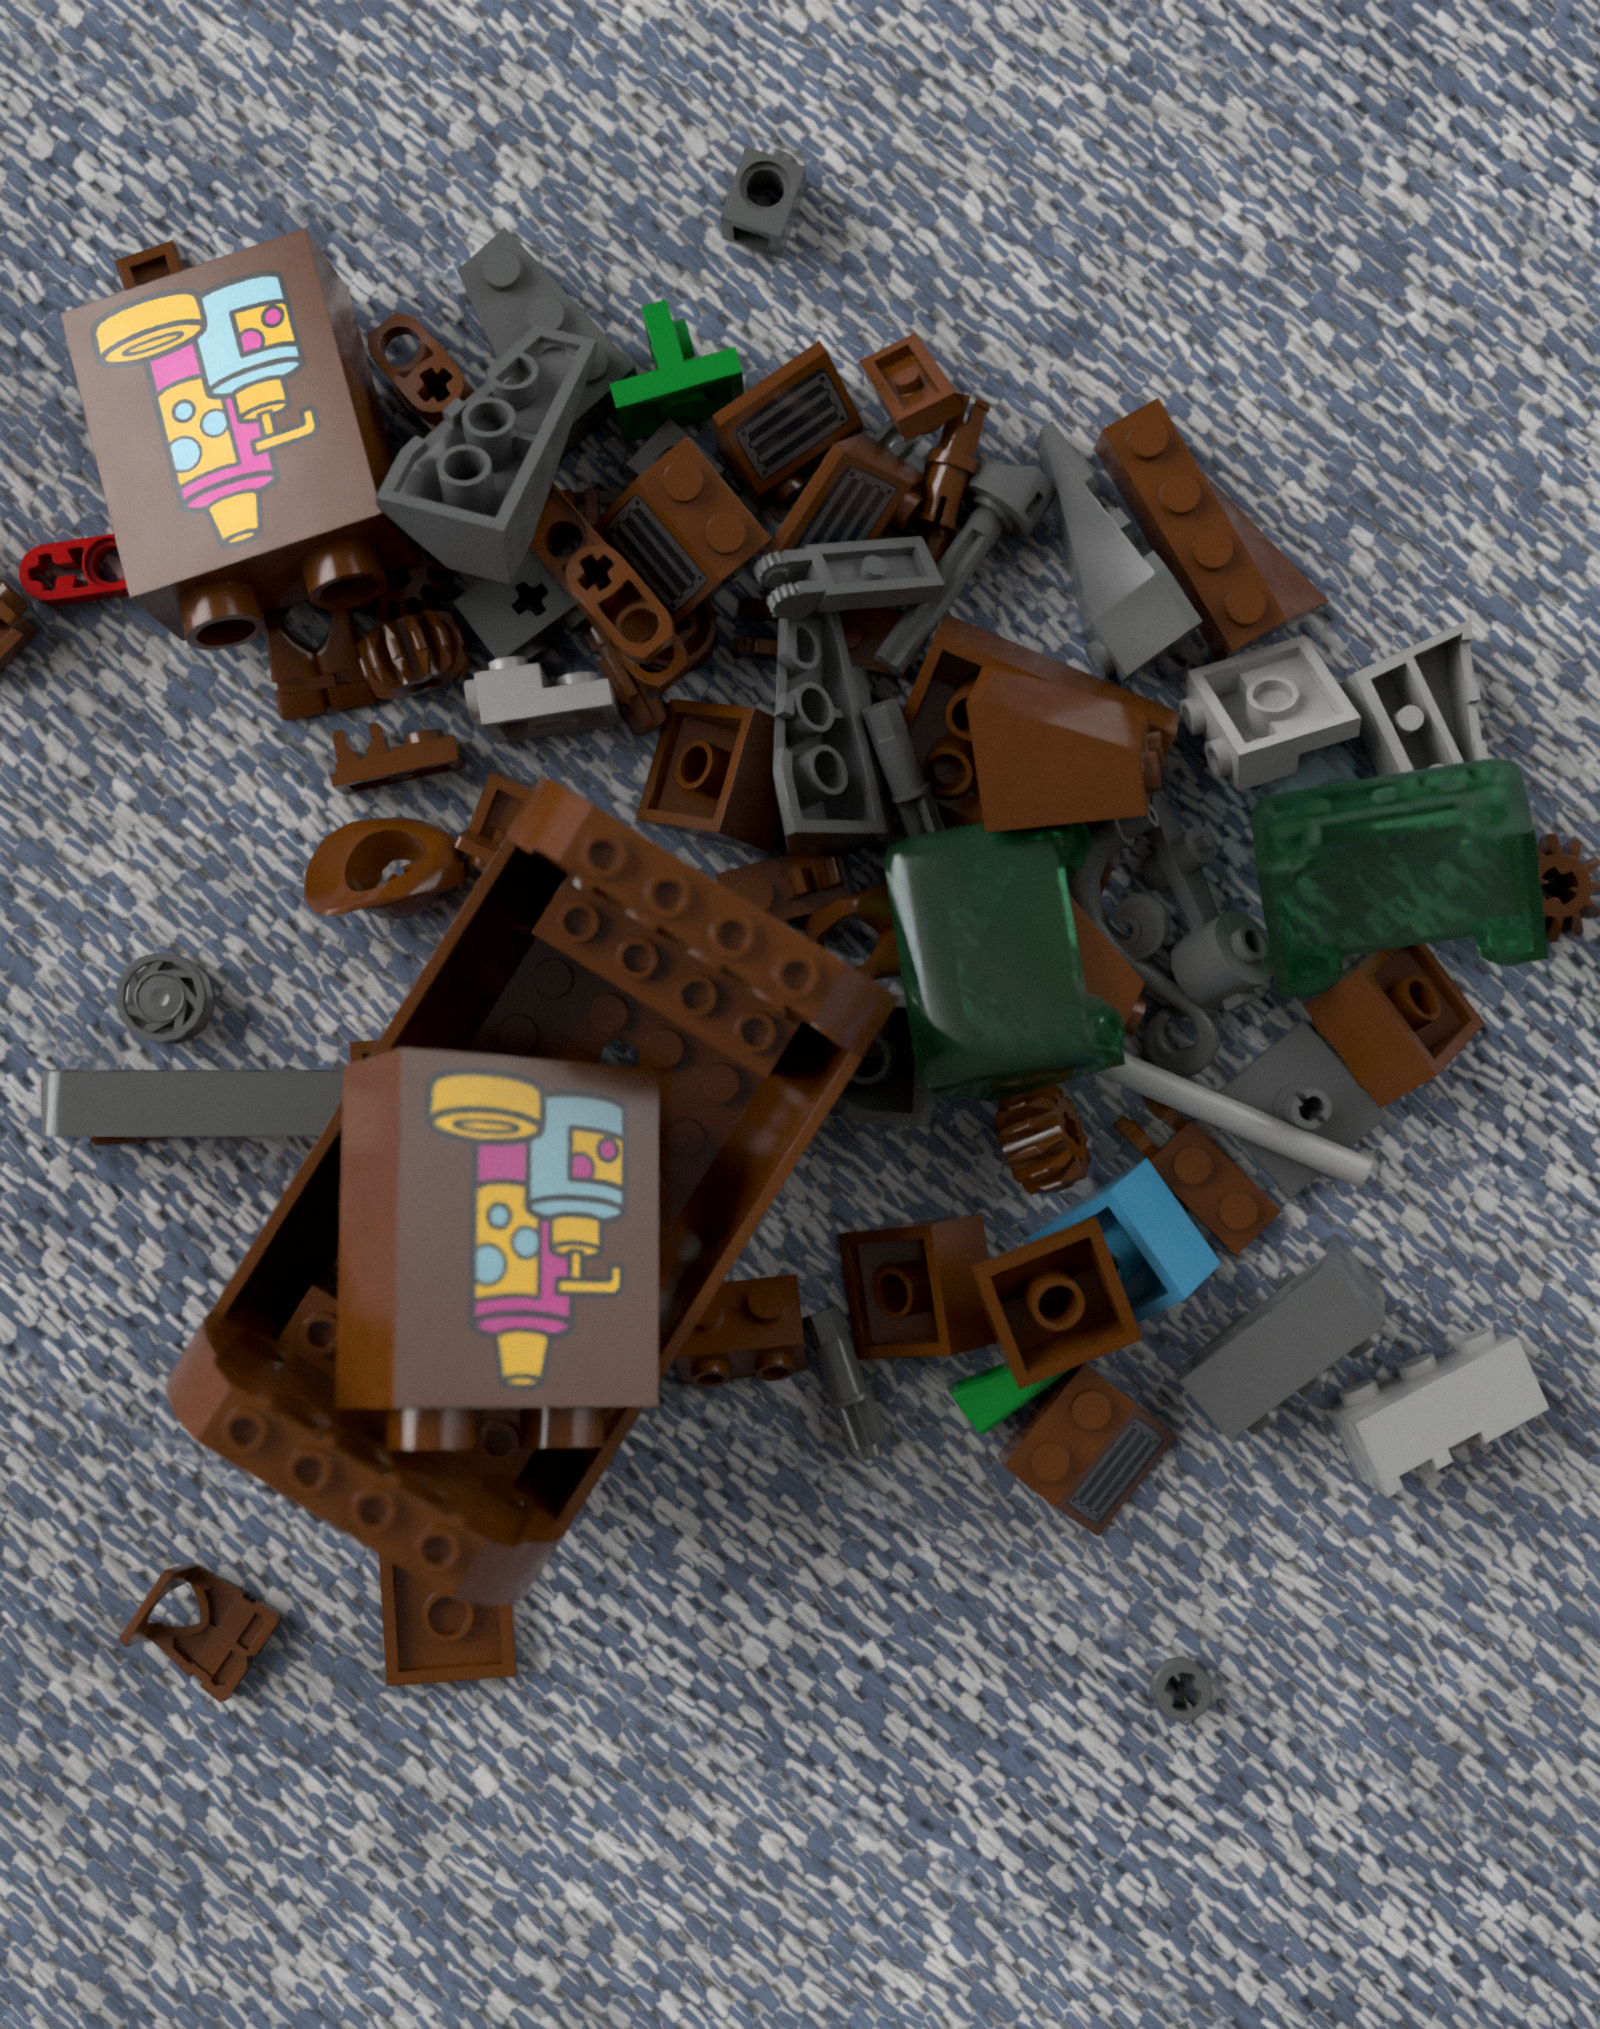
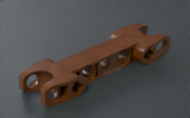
M394 313L367 335L370 356L391 382L394 393L427 435L444 420L442 411L454 399L458 398L464 402L475 392L465 380L455 362L415 318ZM399 335H411L420 342V351L405 366L391 365L385 356L387 345ZM552 482L528 551L590 622L599 638L632 676L649 690L660 693L665 692L690 671L688 652L684 643L675 633V627L668 611L625 559L606 544L556 484ZM575 540L582 542L579 550L572 556L567 558L555 557L558 549L563 544ZM671 646L674 649L672 663L662 672H646L638 664L648 665L667 647Z

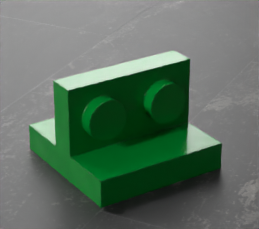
M666 299L641 306L648 346L655 370L609 383L625 444L651 437L668 418H671L680 428L712 419L713 414L744 393L743 372L736 348H729L693 359L695 353L684 318L672 321Z

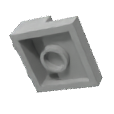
M1306 635L1187 671L1186 699H1182L1179 705L1183 725L1190 736L1199 734L1204 736L1207 741L1205 744V755L1211 773L1216 779L1228 776L1237 792L1298 773L1299 754L1359 736L1360 715Z
M511 656L489 662L490 670L475 672L474 679L464 681L465 698L470 719H476L479 730L485 729L497 744L621 725L618 700L608 678L597 680L595 672H576L557 678L558 686L552 687L539 663L528 664L527 657Z

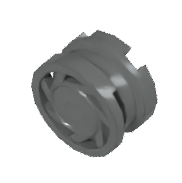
M153 953L142 956L129 965L117 983L115 996L119 1018L130 1032L144 1040L166 1043H179L192 1039L204 1030L214 1014L216 1001L212 979L208 977L199 964L186 957L166 953Z

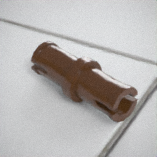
M957 393L964 413L944 423L937 448H931L926 462L932 467L922 497L923 501L915 516V521L930 526L931 522H934L939 501H941L942 507L935 529L951 532L956 527L955 521L968 477L976 474L979 465L974 456L986 415L991 407L986 401L976 398L975 403L970 407L965 424L963 419L970 396Z

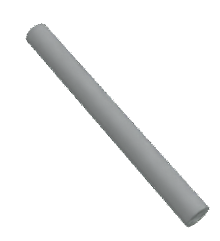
M1078 1032L1073 1033L1065 1050L1062 1061L1357 1188H1361L1370 1174L1373 1164L1372 1158Z

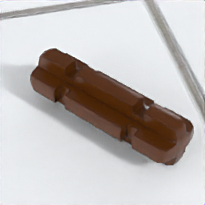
M589 623L583 630V636L592 653H600L602 659L597 662L605 677L609 679L621 707L628 705L630 711L626 713V716L633 730L641 736L659 729L668 721V714L659 697H651L649 694L651 690L643 687L599 638L593 626Z

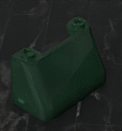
M1481 759L1283 792L1260 801L1253 809L1251 820L1256 877L1280 998L1316 995L1336 984L1342 976V956L1474 936L1476 949L1482 958L1502 966H1516L1525 962L1548 959L1536 831L1522 772L1512 762L1502 759Z
M984 822L911 836L895 842L887 848L884 857L885 873L914 1059L923 1083L931 1091L941 1095L996 1102L1126 1064L1122 1046L1125 1039V1027L1120 1013L1113 1006H1109L1103 999L1086 993L1066 873L1081 869L1085 865L1087 853L1091 849V836L1085 822L986 832Z

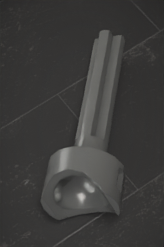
M986 452L981 454L977 460L979 465L976 474L968 477L962 497L964 503L973 512L968 515L961 526L960 532L936 565L945 584L937 602L910 604L874 656V660L879 665L888 668L892 674L902 677L989 549L994 547L1002 532L1022 539L1031 535L1056 496V489L1052 481L1037 466L994 463Z

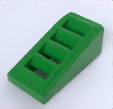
M1005 1363L953 1382L952 1385L946 1388L978 1433L985 1434L1069 1370L1019 1389Z

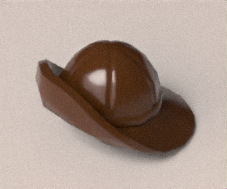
M389 817L350 822L327 835L314 852L305 873L304 901L313 911L325 916L341 915L364 909L380 918H410L424 912L439 893L453 889L467 877L469 871L468 855L454 847L456 840L449 833L438 826L422 820L406 817ZM392 860L411 861L412 864L402 867L405 873L398 877L393 873L386 883L383 884L382 871Z

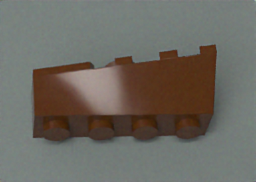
M1159 398L1102 430L1094 451L1151 549L1156 552L1167 566L1203 621L1198 629L1217 661L1234 657L1329 602L1199 468Z

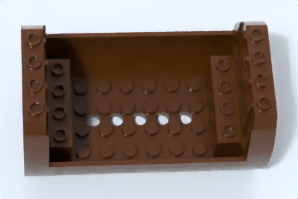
M542 775L505 834L506 837L369 1057L403 1047L603 1064L602 1051L605 1045L614 1039H624L630 1041L639 1053L637 1067L659 1069V1385L899 1001V998L848 963L592 803ZM342 1099L215 1305L206 1315L169 1374L166 1383L167 1398L178 1420L196 1443L450 1598L490 1605L517 1602L529 1593L644 1407H604V1447L559 1448L519 1447V1408H476L475 1449L388 1450V1409H335Z

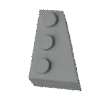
M1471 619L1353 673L1339 684L1361 717L1359 736L1417 857L1437 850L1496 822L1486 740L1482 741L1477 704L1481 700L1479 681L1474 680L1470 641L1473 639Z
M1492 1327L1481 1328L1458 1338L1455 1343L1459 1350L1441 1358L1435 1359L1433 1353H1425L1404 1361L1397 1366L1400 1376L1380 1385L1376 1384L1375 1379H1366L1342 1389L1338 1393L1341 1402L1328 1407L1327 1410L1357 1478L1389 1498L1404 1489L1399 1476L1426 1462L1429 1463L1432 1471H1438L1454 1462L1450 1454L1451 1451L1476 1440H1479L1480 1444H1487L1550 1409L1517 1336L1501 1331L1494 1334Z

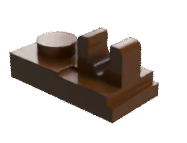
M916 333L859 361L869 385L905 442L919 435L930 434L941 428L948 420L964 413L956 391Z
M378 723L368 724L371 743L366 749L365 757L362 758L361 755L351 749L350 738L347 732L339 730L334 732L332 737L337 763L334 764L336 773L330 774L332 786L343 795L467 768L462 743L453 734L444 736L442 729H428L411 733L405 737L407 745L390 748L385 729Z
M841 853L835 856H789V854L716 874L718 883L782 923L804 917L830 903L853 895Z

